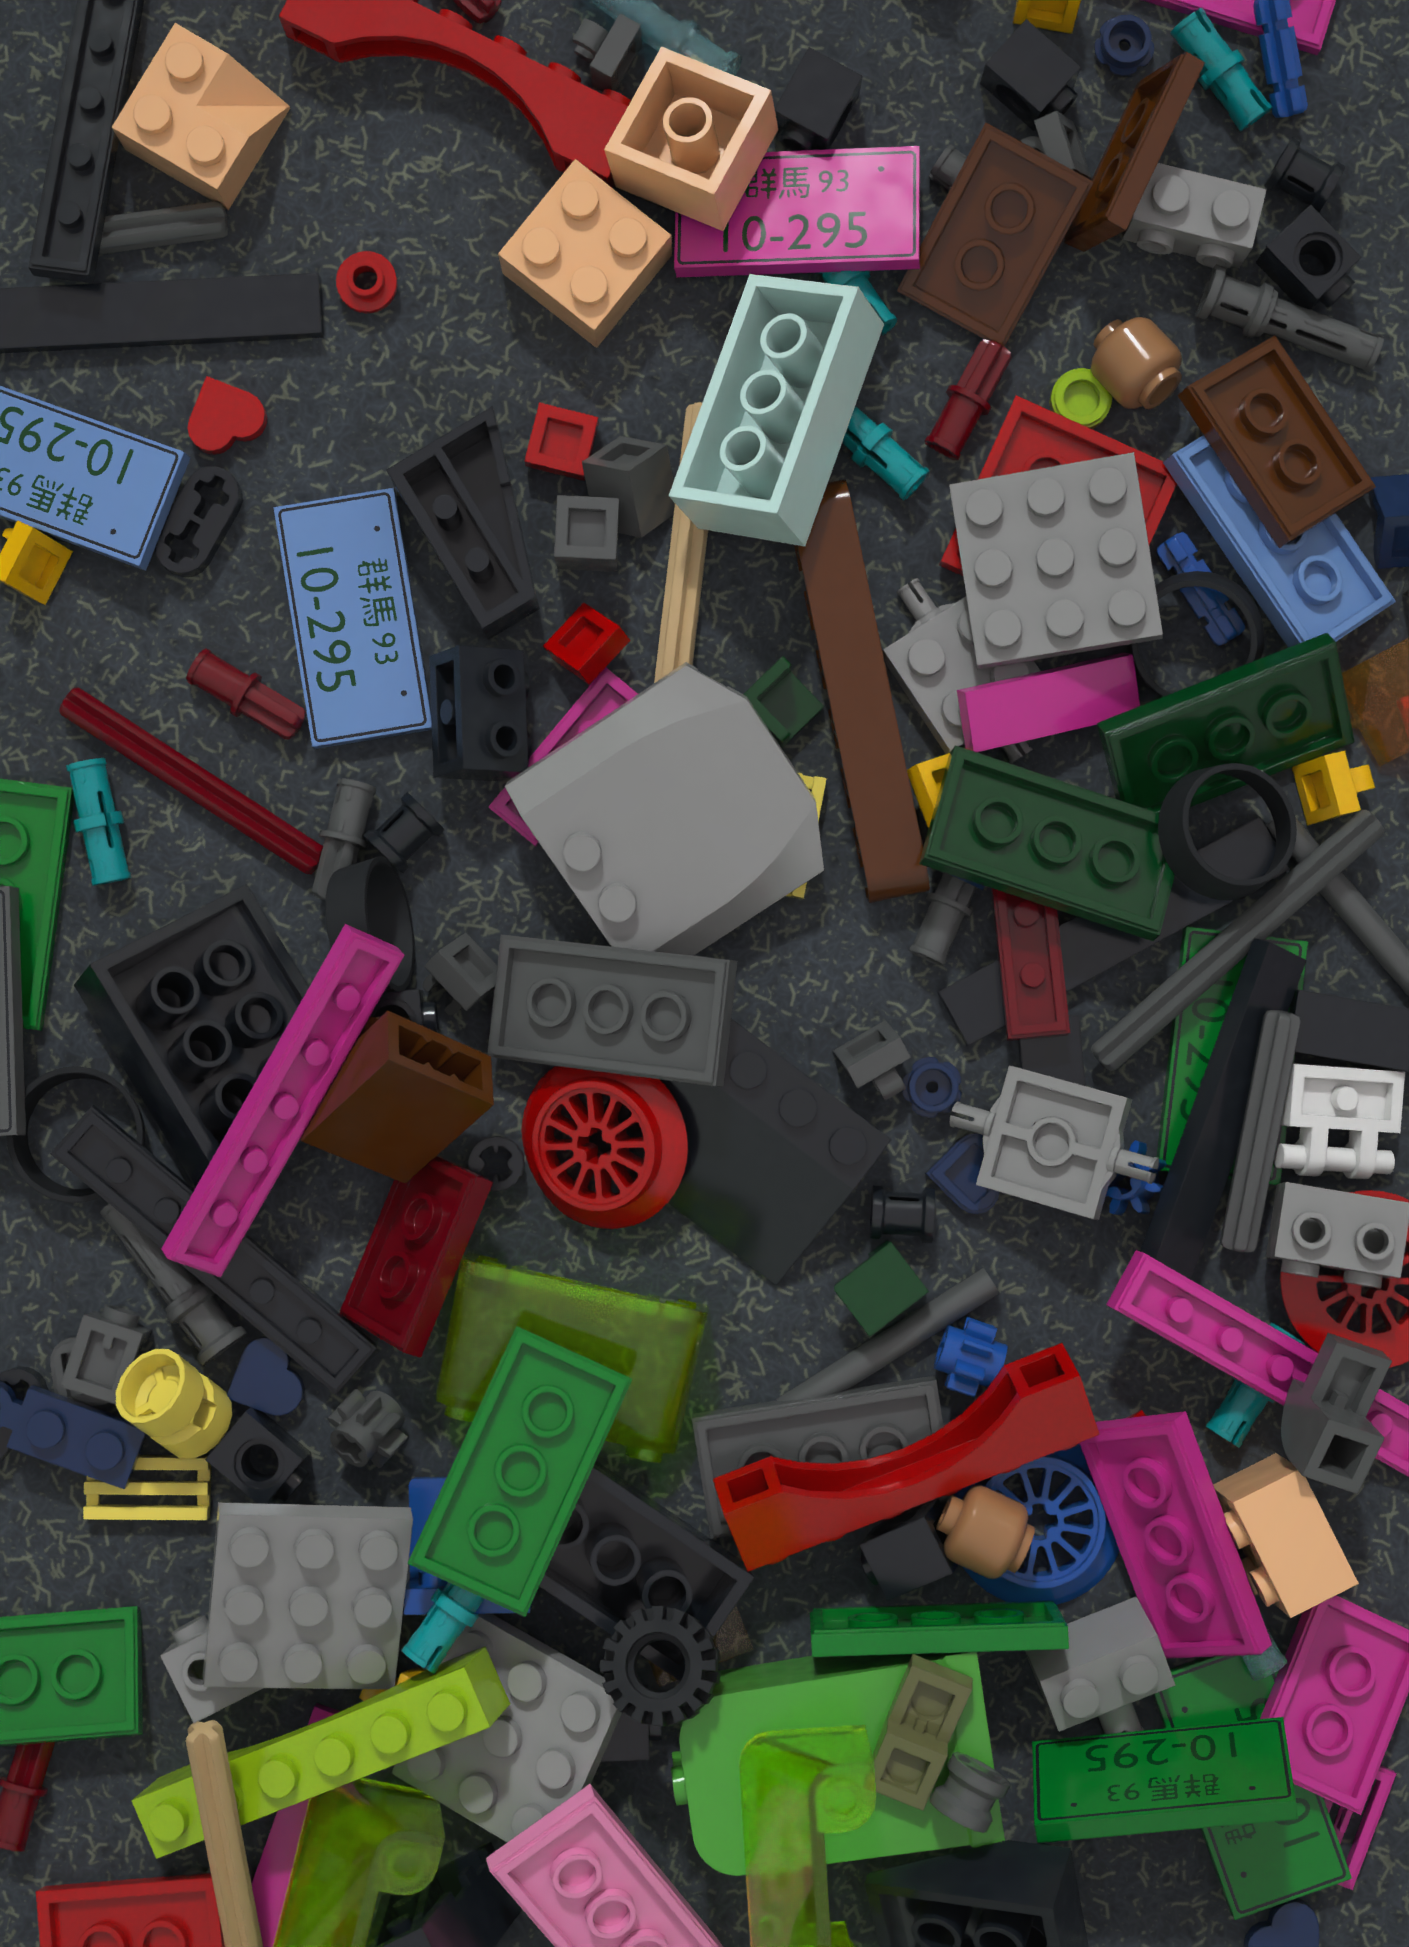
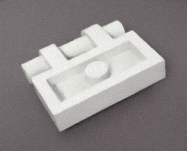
M1292 1064L1281 1125L1300 1127L1299 1140L1295 1144H1277L1273 1161L1275 1167L1294 1169L1295 1173L1299 1176H1320L1323 1171L1343 1172L1350 1179H1369L1373 1174H1391L1395 1166L1394 1154L1390 1150L1377 1149L1378 1132H1401L1405 1072ZM1329 1129L1350 1130L1349 1142L1345 1147L1328 1146Z

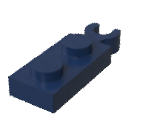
M0 1381V1428L3 1426L12 1430L7 1448L122 1489L129 1485L147 1434L140 1431L121 1416L35 1385L28 1388L24 1401L17 1399L13 1389Z

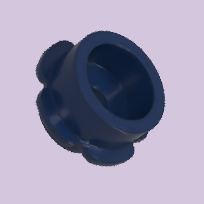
M1120 15L1107 20L1101 26V36L1094 44L1095 55L1100 64H1107L1110 67V71L1119 76L1132 75L1139 66L1145 67L1149 64L1154 54V43L1151 41L1152 37L1148 25L1141 18L1134 15ZM1127 42L1130 49L1122 51L1119 48V43Z
M925 1057L916 1061L912 1065L911 1073L906 1074L902 1080L906 1087L902 1091L903 1097L912 1103V1110L923 1117L933 1118L939 1112L949 1113L952 1111L954 1104L961 1099V1092L958 1090V1085L961 1084L959 1071L951 1063H940L935 1057ZM930 1081H934L938 1085V1090L935 1093H929L926 1089Z

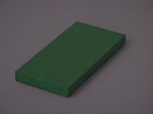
M1328 633L1097 723L1115 798L1159 814L1163 801L1170 789L1177 781L1193 771L1223 764L1237 763L1255 767L1271 776L1355 742L1337 645ZM1214 774L1206 779L1196 790L1190 807L1248 784L1229 775Z
M956 745L951 750L920 858V865L1150 941H1154L1160 936L1175 876L1165 860L1158 835L1159 813Z

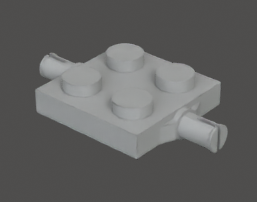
M916 578L909 585L907 583L896 592L915 618L916 623L908 634L883 649L882 652L885 664L945 754H948L955 745L961 747L965 744L957 690L1040 672V669L1034 660L978 669L967 597L965 596L956 603L941 605L937 608L919 582L920 580ZM1026 741L1001 747L1010 760V764L1033 750Z
M1009 1065L1001 1095L990 1111L957 1101L952 1111L973 1117L974 1121L950 1115L949 1123L951 1127L983 1135L984 1157L976 1185L1087 1218L1099 1220L1108 1186L1117 1174L1152 1184L1156 1173L1135 1168L1133 1164L1158 1170L1159 1158L1124 1149L1123 1132L1132 1099Z

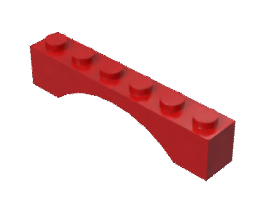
M287 0L282 8L279 19L286 37L339 63L367 57L408 56L438 61L470 73L499 91L525 116L543 141L555 169L564 173L576 159L610 187L614 188L615 183L604 149L631 102L626 96L610 89H604L601 94L581 84V78L571 69L555 62H550L548 67L526 57L527 52L516 42L499 35L491 40L473 31L471 23L461 15L448 9H441L438 14L418 4L419 0Z
M1063 1343L1004 1365L989 1387L961 1415L934 1434L903 1449L870 1459L841 1463L797 1462L770 1456L713 1478V1482L724 1517L746 1570L749 1572L767 1564L781 1562L790 1555L823 1542L835 1541L846 1533L882 1519L894 1518L905 1510L941 1496L953 1495L964 1487L1000 1473L1012 1472L1023 1464L1051 1453L1071 1449L1080 1442L1098 1436L1100 1433L1081 1377Z

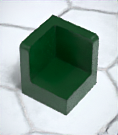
M784 656L743 694L747 696L781 748H784L824 709V705L792 674V664Z
M888 1239L868 1253L870 1257L834 1285L836 1294L869 1337L929 1292Z

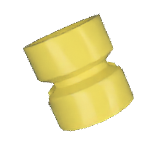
M154 1349L140 1355L129 1364L117 1386L116 1407L121 1417L179 1458L193 1459L208 1453L219 1444L229 1428L232 1418V1402L226 1391L208 1377L199 1373L194 1366L180 1355L169 1349Z

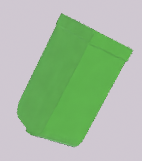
M977 1652L915 1654L973 1678L971 1694L948 1743V1757L931 1795L935 1787L945 1784L950 1774L947 1763L953 1752L971 1756L994 1769ZM912 1654L807 1656L718 1671L721 1672L719 1684L716 1683L712 1692L714 1696L709 1704H705L699 1710L700 1713L694 1718L680 1722V1751L672 1752L673 1766L671 1767L676 1806L688 1804L692 1836L696 1850L705 1863L720 1873L741 1876L969 1845L972 1848L1005 1841L999 1799L995 1801L990 1810L993 1821L988 1831L981 1833L964 1827L942 1814L930 1803V1797L922 1811L863 1787V1781L874 1749Z

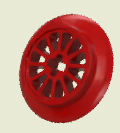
M554 1066L539 1080L524 1109L521 1126L522 1142L533 1177L551 1203L564 1215L579 1223L602 1229L634 1226L658 1213L670 1201L681 1183L688 1154L686 1126L676 1100L660 1079ZM581 1093H585L587 1096L588 1111L578 1096ZM602 1094L610 1097L605 1114ZM622 1105H625L632 1115L622 1123H619L617 1117ZM564 1106L574 1121L561 1115V1110ZM638 1122L643 1137H630L627 1135L626 1130ZM555 1128L569 1135L572 1139H556L554 1137ZM602 1130V1140L611 1144V1150L598 1156V1146L589 1142V1136ZM629 1148H644V1159L630 1152ZM556 1150H572L574 1155L561 1164ZM577 1163H581L582 1167L575 1182L568 1175L567 1171ZM624 1166L638 1173V1177L635 1181L632 1179V1177L630 1176V1174ZM593 1173L596 1192L588 1189ZM611 1178L619 1188L620 1192H612Z
M1364 1190L1349 1192L1409 1203V1200L1404 1197L1384 1191ZM1409 1225L1406 1239L1408 1250L1404 1253L1403 1266L1409 1263ZM1344 1271L1341 1274H1319L1318 1278L1281 1272V1294L1287 1315L1297 1333L1317 1353H1319L1327 1334L1331 1333L1383 1351L1392 1360L1389 1368L1409 1361V1300L1394 1290L1397 1284L1409 1285V1277H1382L1381 1289L1369 1288L1366 1297L1361 1296L1362 1286L1343 1282ZM1319 1281L1340 1282L1341 1288L1320 1299L1317 1283ZM1348 1296V1300L1338 1318L1334 1320L1327 1313V1307ZM1388 1297L1407 1308V1312L1397 1322L1386 1303ZM1360 1304V1330L1347 1329V1324ZM1374 1306H1376L1386 1324L1384 1329L1372 1331Z

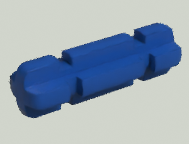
M1255 0L1253 9L1256 26L1262 25L1264 33L1258 35L1266 81L1267 85L1273 84L1274 92L1269 94L1270 104L1273 107L1272 114L1275 118H1285L1300 114L1307 109L1308 103L1305 86H1299L1298 77L1303 75L1294 26L1288 27L1287 18L1292 17L1290 1Z
M1185 532L1170 537L1156 549V555L1167 571L1173 568L1176 574L1192 571L1212 573L1204 559L1197 561L1193 555L1198 552V549ZM1197 586L1179 589L1198 620L1202 617L1206 619L1208 624L1203 628L1215 645L1221 646L1228 643L1246 629L1245 623L1235 607L1229 610L1225 605V602L1230 599L1223 593L1211 588Z

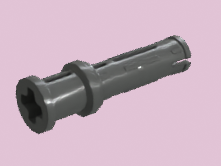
M1217 264L1207 278L1195 312V317L1202 320L1212 316L1243 328V335L1247 337H1260L1264 332L1304 347L1312 352L1320 353L1360 368L1366 373H1369L1374 367L1384 342V336L1379 333L1374 334L1334 319L1326 314H1321L1278 298V290H1275L1271 284L1264 282L1258 287L1226 275L1225 267Z
M108 1204L99 1212L125 1244L126 1249L168 1306L165 1308V1311L167 1312L166 1318L171 1324L178 1323L200 1352L197 1360L202 1367L216 1359L247 1335L242 1326L235 1327L213 1298L216 1293L203 1282L199 1283L197 1278L180 1263L167 1259L158 1244L113 1206Z

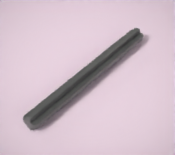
M1366 809L1357 812L1092 1045L1091 1051L1100 1064L1109 1071L1118 1069L1248 954L1254 938L1265 940L1384 835L1385 829L1376 816Z

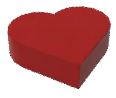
M206 376L189 418L187 428L189 437L199 450L206 454L216 455L230 449L236 440L246 442L259 437L266 428L268 418L266 409L258 397Z

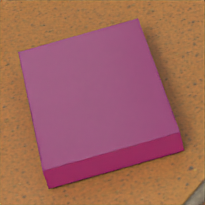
M1337 1595L1302 1612L1260 1719L1283 1717L1294 1785L1354 1813L1362 1814L1409 1693V1630Z

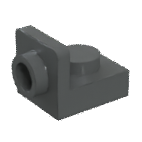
M105 1304L102 1313L92 1311L84 1314L60 1387L116 1404V1390L119 1380L129 1364L140 1356L142 1346L149 1341L153 1329L138 1325L141 1316L139 1313L115 1305Z

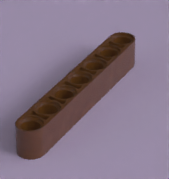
M845 479L829 482L806 546L794 545L799 572L803 571L806 587L804 597L811 631L815 630L818 644L816 655L823 689H827L831 708L828 710L835 747L840 750L843 769H840L847 805L848 808H852L855 828L852 829L860 868L864 867L868 887L865 888L868 902L872 903L929 891L930 883L927 867L919 864L923 844L848 486Z

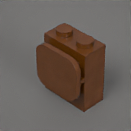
M387 1011L381 1017H369L301 1136V1141L406 1183L494 1105L491 1056L390 1011Z

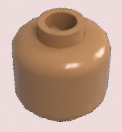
M1135 317L1124 323L1119 319L1114 320L1106 325L1094 340L1093 345L1097 350L1091 361V372L1122 407L1137 409L1143 406L1145 409H1152L1164 402L1179 385L1182 378L1179 372L1182 355L1178 347L1152 320L1144 317Z
M979 1484L971 1487L962 1499L951 1495L944 1506L936 1530L946 1534L943 1544L946 1557L950 1561L988 1579L999 1578L1007 1570L1013 1573L1017 1572L1026 1557L1035 1533V1527L1028 1524V1512L1023 1504Z

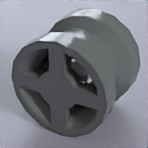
M953 1752L947 1763L950 1774L944 1785L935 1787L930 1797V1803L953 1821L971 1830L985 1833L993 1821L990 1810L997 1799L1006 1796L1011 1786L1010 1782L985 1763L966 1754Z

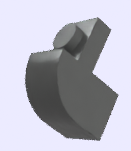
M1328 1333L1306 1381L1292 1380L1283 1408L1281 1437L1286 1456L1302 1476L1355 1494L1359 1493L1384 1441L1382 1434L1366 1418L1392 1363V1360L1383 1351Z

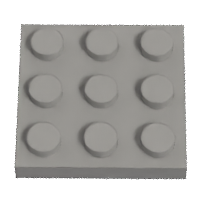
M1134 452L949 484L978 669L1163 638Z
M218 1502L203 1668L204 1687L390 1689L394 1687L408 1571L407 1563L409 1560L413 1525L411 1507Z
M478 1614L479 1617L472 1627L466 1625L441 1663L486 1646L510 1705L490 1728L398 1763L394 1766L391 1774L505 1842H509L591 1784L622 1712L613 1705L614 1700L611 1695L606 1694L602 1684L605 1683L604 1677L493 1614Z

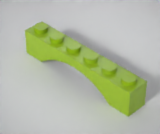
M486 1646L441 1663L435 1674L425 1670L378 1695L308 1726L250 1747L227 1752L240 1825L490 1728L507 1709L510 1702ZM190 1764L157 1778L131 1800L156 1859L204 1840Z

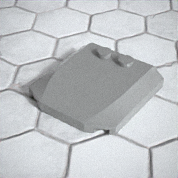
M687 662L507 781L505 785L520 816L611 947L694 956L824 871L817 806L814 796L747 696L730 686L726 687L698 671V668Z

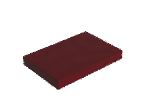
M440 1155L432 1159L408 1182L403 1183L394 1179L342 1304L340 1314L403 1353L421 1358L493 1182Z

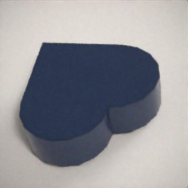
M977 1133L967 1134L958 1139L925 1172L958 1207L973 1214L987 1212L995 1205L999 1197V1191L976 1185L984 1157L983 1135Z
M264 1336L255 1339L246 1346L227 1395L232 1401L271 1415L281 1416L289 1414L300 1405L304 1398L305 1387L300 1375L290 1368L291 1357L268 1337Z
M1299 1898L1276 1905L1269 1911L1267 1921L1258 1922L1249 1929L1245 1935L1244 1947H1319L1318 1918L1311 1907Z

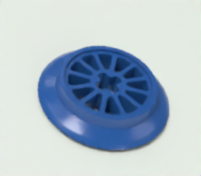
M1080 1444L1071 1449L1057 1451L1023 1464L1012 1472L1000 1473L969 1485L954 1494L955 1497L962 1499L971 1487L978 1484L984 1485L994 1491L999 1490L1005 1496L1023 1504L1028 1512V1516L1032 1514V1505L1038 1503L1042 1504L1047 1514L1055 1515L1054 1523H1048L1044 1526V1535L1033 1536L1030 1548L1026 1554L1024 1567L1018 1569L1017 1572L1013 1573L1007 1570L999 1578L988 1579L963 1567L979 1586L1004 1601H1053L1057 1605L1073 1600L1089 1591L1101 1581L1111 1569L1119 1554L1118 1545ZM1043 1468L1039 1491L1034 1494L1027 1470ZM1053 1471H1059L1067 1475L1068 1478L1052 1496L1048 1497ZM1015 1473L1020 1475L1025 1492L1024 1498H1019L1003 1484L1007 1478ZM1076 1486L1081 1487L1085 1494L1083 1500L1059 1506ZM1090 1510V1523L1087 1525L1064 1520L1067 1516ZM1069 1531L1086 1534L1087 1537L1081 1549H1076L1061 1536V1532ZM1052 1542L1060 1544L1073 1556L1072 1559L1057 1567L1051 1548ZM1043 1546L1049 1570L1033 1572L1037 1549Z

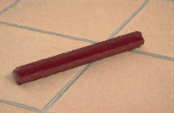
M74 687L66 695L59 708V712L63 717L303 873L311 875L318 868L323 848L321 844L81 688Z

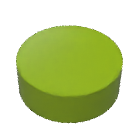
M1077 368L1064 373L1056 381L1050 394V410L1083 426L1094 429L1107 416L1111 408L1112 396L1093 376L1091 369Z

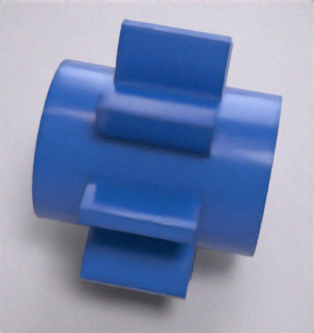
M1135 1140L1131 1144L1129 1151L1146 1155L1147 1144ZM1159 1159L1158 1170L1134 1163L1133 1167L1156 1173V1177L1152 1184L1131 1178L1130 1185L1132 1190L1119 1187L1118 1181L1123 1180L1126 1176L1117 1174L1108 1186L1105 1196L1112 1198L1109 1212L1122 1216L1127 1209L1128 1202H1131L1133 1208L1138 1213H1150V1206L1147 1200L1155 1193L1161 1194L1163 1185L1159 1184L1158 1171L1167 1165L1166 1161Z
M966 1317L963 1329L950 1325L946 1327L937 1350L934 1369L947 1373L944 1386L947 1389L974 1398L978 1385L989 1387L1002 1369L1008 1349L1006 1344L994 1341L997 1332L995 1326Z

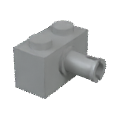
M1137 1597L1068 1623L1069 1649L1025 1650L1040 1692L1059 1732L1097 1716L1104 1734L1122 1733L1124 1730L1126 1732L1144 1731L1133 1702L1175 1686L1158 1635Z

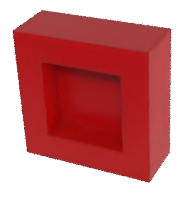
M539 402L524 460L525 466L585 481L582 461L592 454L599 426V417Z
M583 602L543 647L554 661L590 685L631 640L619 625Z

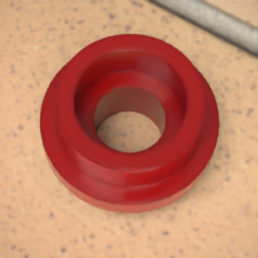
M371 251L357 252L346 258L338 269L336 287L339 296L350 309L356 312L369 314L381 311L392 302L396 295L398 281L392 264L381 254ZM372 272L377 276L376 284L372 288L363 290L355 285L356 278L361 273Z

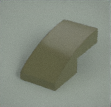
M912 1654L874 1749L863 1781V1787L923 1811L948 1757V1743L971 1694L973 1678Z

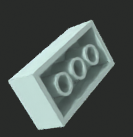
M749 274L669 493V497L698 529L806 546L884 323L859 287Z

